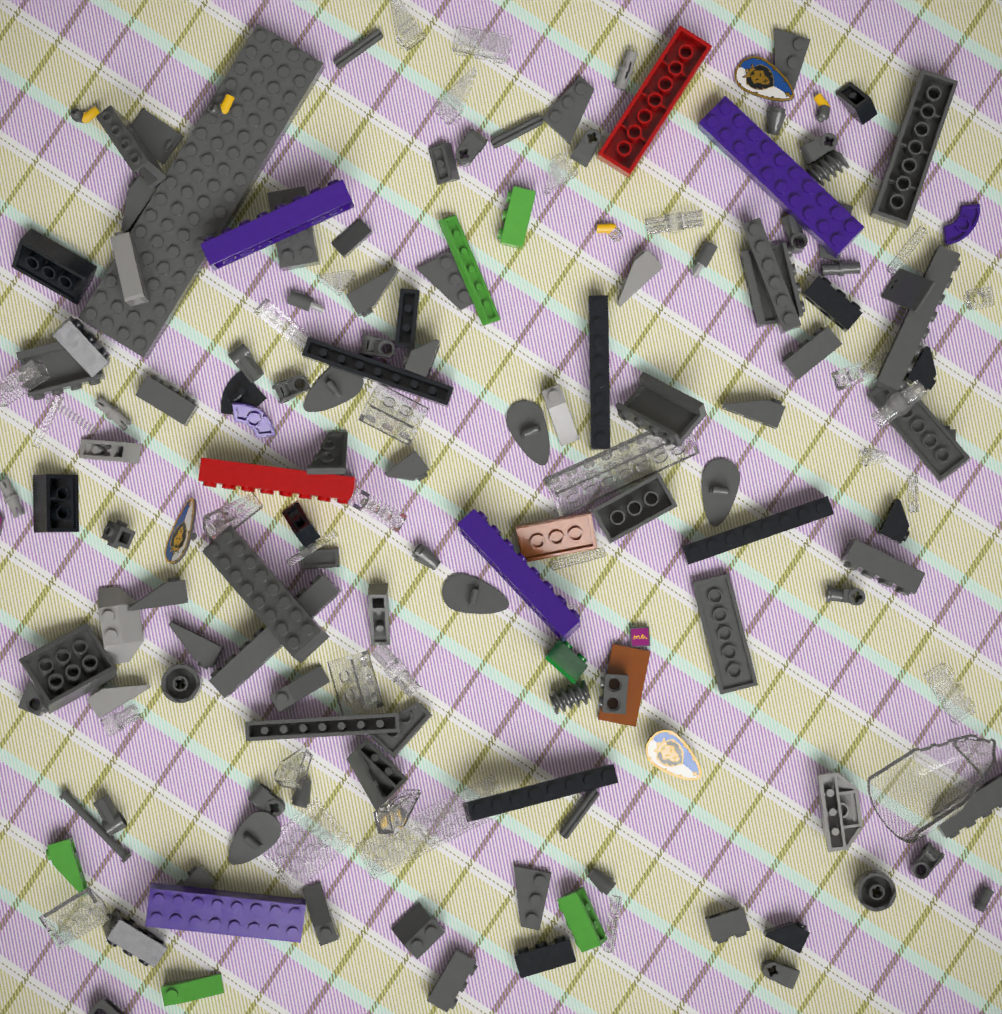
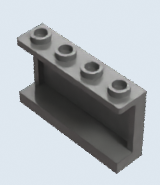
M112 105L96 116L132 172L136 173L139 171L152 189L167 178L131 122Z
M785 241L781 244L773 245L771 248L798 317L801 318L803 312H805L804 302L799 299L801 289L799 283H796L794 278L796 268L790 261L792 251L790 245L787 246ZM749 250L741 251L739 256L756 327L776 324Z
M59 342L16 352L24 373L28 389L27 395L29 398H34V401L44 399L45 395L50 393L53 396L63 394L65 389L71 388V391L81 389L84 384L89 383L90 386L101 383L100 380L105 379L103 369L91 377Z
M643 372L639 377L641 385L624 404L619 402L616 404L618 416L624 421L632 422L637 428L647 430L652 436L662 438L667 444L679 447L707 415L704 403Z

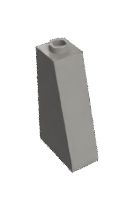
M126 231L114 233L115 236L110 237L125 302L130 306L150 302L132 235L129 232L126 233Z

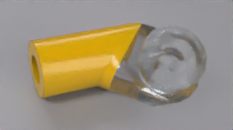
M614 223L597 224V233H607L614 242L621 241L623 237L622 231Z

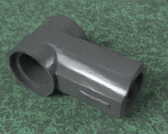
M789 214L782 217L781 221L792 253L799 254L805 249L808 239L803 232L802 226ZM793 240L801 241L802 246L794 245Z
M243 343L228 354L237 368L241 369L251 384L264 375L263 370L254 361L253 355Z
M109 795L93 803L103 820V827L109 836L127 827L125 818L117 811Z

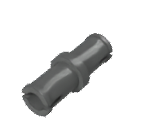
M838 261L835 264H821V276L838 275L840 277L844 274H860L861 265L860 262L843 263V261Z

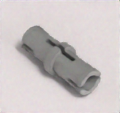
M626 50L622 66H619L618 69L619 74L614 85L615 88L623 91L626 90L629 77L634 72L632 69L638 56L637 53Z
M104 397L98 400L99 403L96 402L95 406L107 415V419L113 420L122 430H126L128 428L127 425L132 423L131 420L119 411L118 407L111 405Z
M9 478L4 479L6 488L3 482L0 481V489L5 497L4 502L8 504L13 517H19L16 509H18L20 516L25 514L18 500L19 496L14 492Z

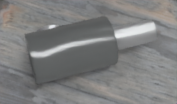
M708 241L704 242L694 261L697 265L691 274L692 276L697 278L702 268L708 267L718 248L717 246Z
M292 290L287 300V304L308 312L310 309H314L323 313L325 308L314 303V298L303 295L298 291Z

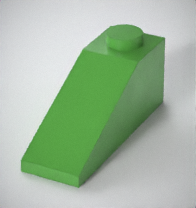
M73 837L47 845L46 855L48 860L52 861L55 868L82 896L89 893Z
M220 973L164 983L161 986L164 1006L222 994L224 993Z

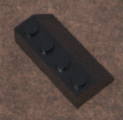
M32 228L20 239L12 264V268L76 305L79 304L97 269L96 265Z

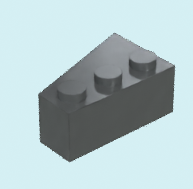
M367 738L347 758L376 811L408 779Z

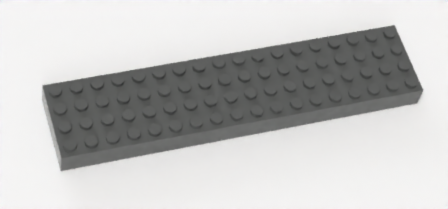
M258 24L209 103V105L221 104L225 95L229 94L235 98L229 112L225 115L214 117L208 112L209 105L207 106L166 173L167 178L160 183L130 232L150 302L130 306L125 302L114 258L78 317L80 320L143 358L148 359L208 261L200 244L204 243L203 240L213 235L217 237L222 234L223 230L228 228L324 71V63Z

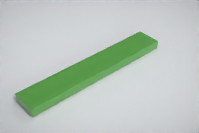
M453 215L440 219L438 222L482 325L485 326L501 320L457 216Z

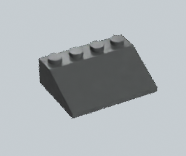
M88 623L19 659L35 692L49 714L117 677V667Z

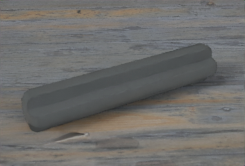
M379 29L374 30L335 58L334 64L338 69H341L383 38V34Z
M536 115L491 139L492 146L496 149L543 125L542 117Z
M595 789L588 792L560 830L559 834L563 838H569L600 794Z

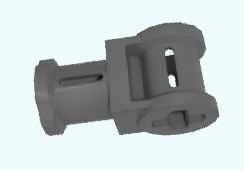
M827 586L826 603L837 601L857 606L865 601V593L861 589H838ZM855 591H857V595L861 596V598L857 599L856 602L853 598H851V595H854Z

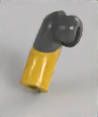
M819 93L813 98L819 106V113L816 114V119L819 122H824V120L829 118L830 105L823 95Z

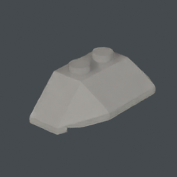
M118 586L98 589V611L103 645L114 664L130 662L144 641L140 610L128 611V607L135 603L136 600Z
M837 772L819 774L818 799L828 852L848 850L863 828L858 788Z

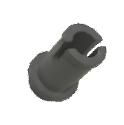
M983 886L976 902H973V908L984 913L988 909L987 905L994 891Z

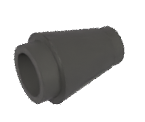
M771 106L770 111H768V134L779 135L787 115L785 114L786 109Z
M419 544L411 555L415 561L432 570H435L441 562L426 545L423 546L422 544Z
M300 779L291 798L293 800L292 805L307 808V805L310 804L312 781Z
M593 868L587 876L601 894L608 895L616 885L612 877L596 868Z

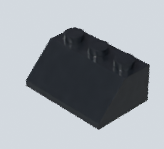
M33 475L34 533L79 532L78 475Z

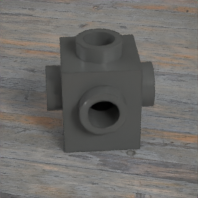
M109 520L101 538L107 540V545L118 549L120 546L129 549L136 532L127 528L128 524L117 520L115 523Z

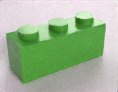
M513 186L512 191H508L506 202L510 203L508 210L504 209L502 220L505 221L504 228L500 227L497 238L501 239V245L523 249L536 191Z
M584 887L568 892L557 899L559 909L563 912L567 920V926L572 931L575 943L580 948L581 953L601 946L608 940Z

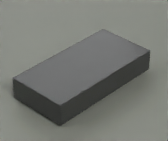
M339 548L300 550L301 569L340 567Z

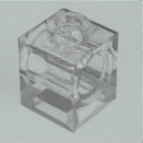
M992 286L966 291L964 304L968 306V311L989 308L995 305ZM975 294L981 295L982 303L975 302Z

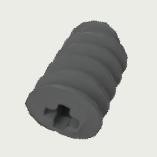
M832 150L830 155H825L824 160L819 159L818 164H812V169L807 168L806 172L817 183L824 186L823 179L830 182V174L836 178V170L843 173L842 166L848 169L849 165L841 153Z
M582 680L581 687L578 683H575L574 689L567 685L566 692L561 687L559 694L552 690V696L549 695L556 715L559 714V708L566 712L567 705L572 710L573 703L580 707L581 701L587 705L588 698L591 699L584 680Z

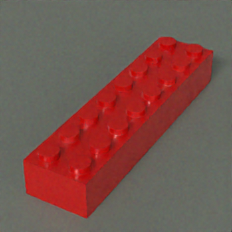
M679 26L602 146L597 159L630 178L708 56L712 45Z
M201 458L198 481L203 482V486L216 488L217 484L222 485V488L236 490V487H241V490L254 493L255 489H258L260 493L268 495L280 492L279 495L284 497H293V494H298V498L312 500V496L318 497V500L323 502H331V499H337V503L350 505V501H355L357 486L356 477L334 474L307 475V471L209 458Z

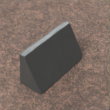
M441 143L428 148L437 185L459 180L460 177L451 143Z
M359 219L332 245L345 259L373 232Z

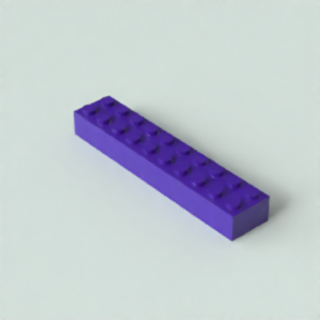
M726 96L699 122L698 129L783 210L795 218L802 228L835 259L863 231L864 226Z

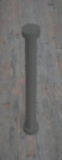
M68 789L64 791L59 798L61 800L64 799L122 858L121 861L123 863L126 862L132 854L130 852L127 853L108 835L99 823L69 794L70 791Z

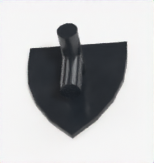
M239 371L229 381L223 392L221 413L233 415L232 402H246L257 407L267 398L254 383H250L242 371Z

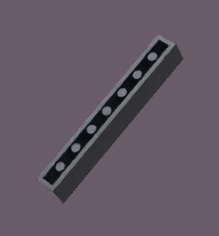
M596 295L588 297L590 451L610 450L608 295Z
M308 337L302 353L304 358L448 407L454 391V387Z
M826 496L682 546L681 550L686 564L689 565L833 515L834 512L829 498Z
M609 764L463 802L462 804L466 820L471 822L618 783L614 764Z

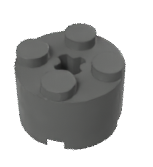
M178 664L168 668L161 679L163 694L175 703H185L193 700L202 689L203 679L201 674L195 667L189 664ZM183 679H184V680H185L184 684H185L186 686H185V687L183 686V687L180 688V687H179L180 683L178 682V680H183Z
M868 870L856 880L854 894L859 903L866 909L878 912L889 908L894 903L896 888L892 879L883 872ZM877 887L879 890L878 894H873L872 889Z

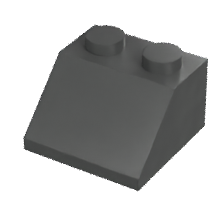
M433 340L412 350L410 355L406 354L402 364L405 367V371L428 378L440 347V341Z
M420 902L391 928L401 943L417 960L446 930Z

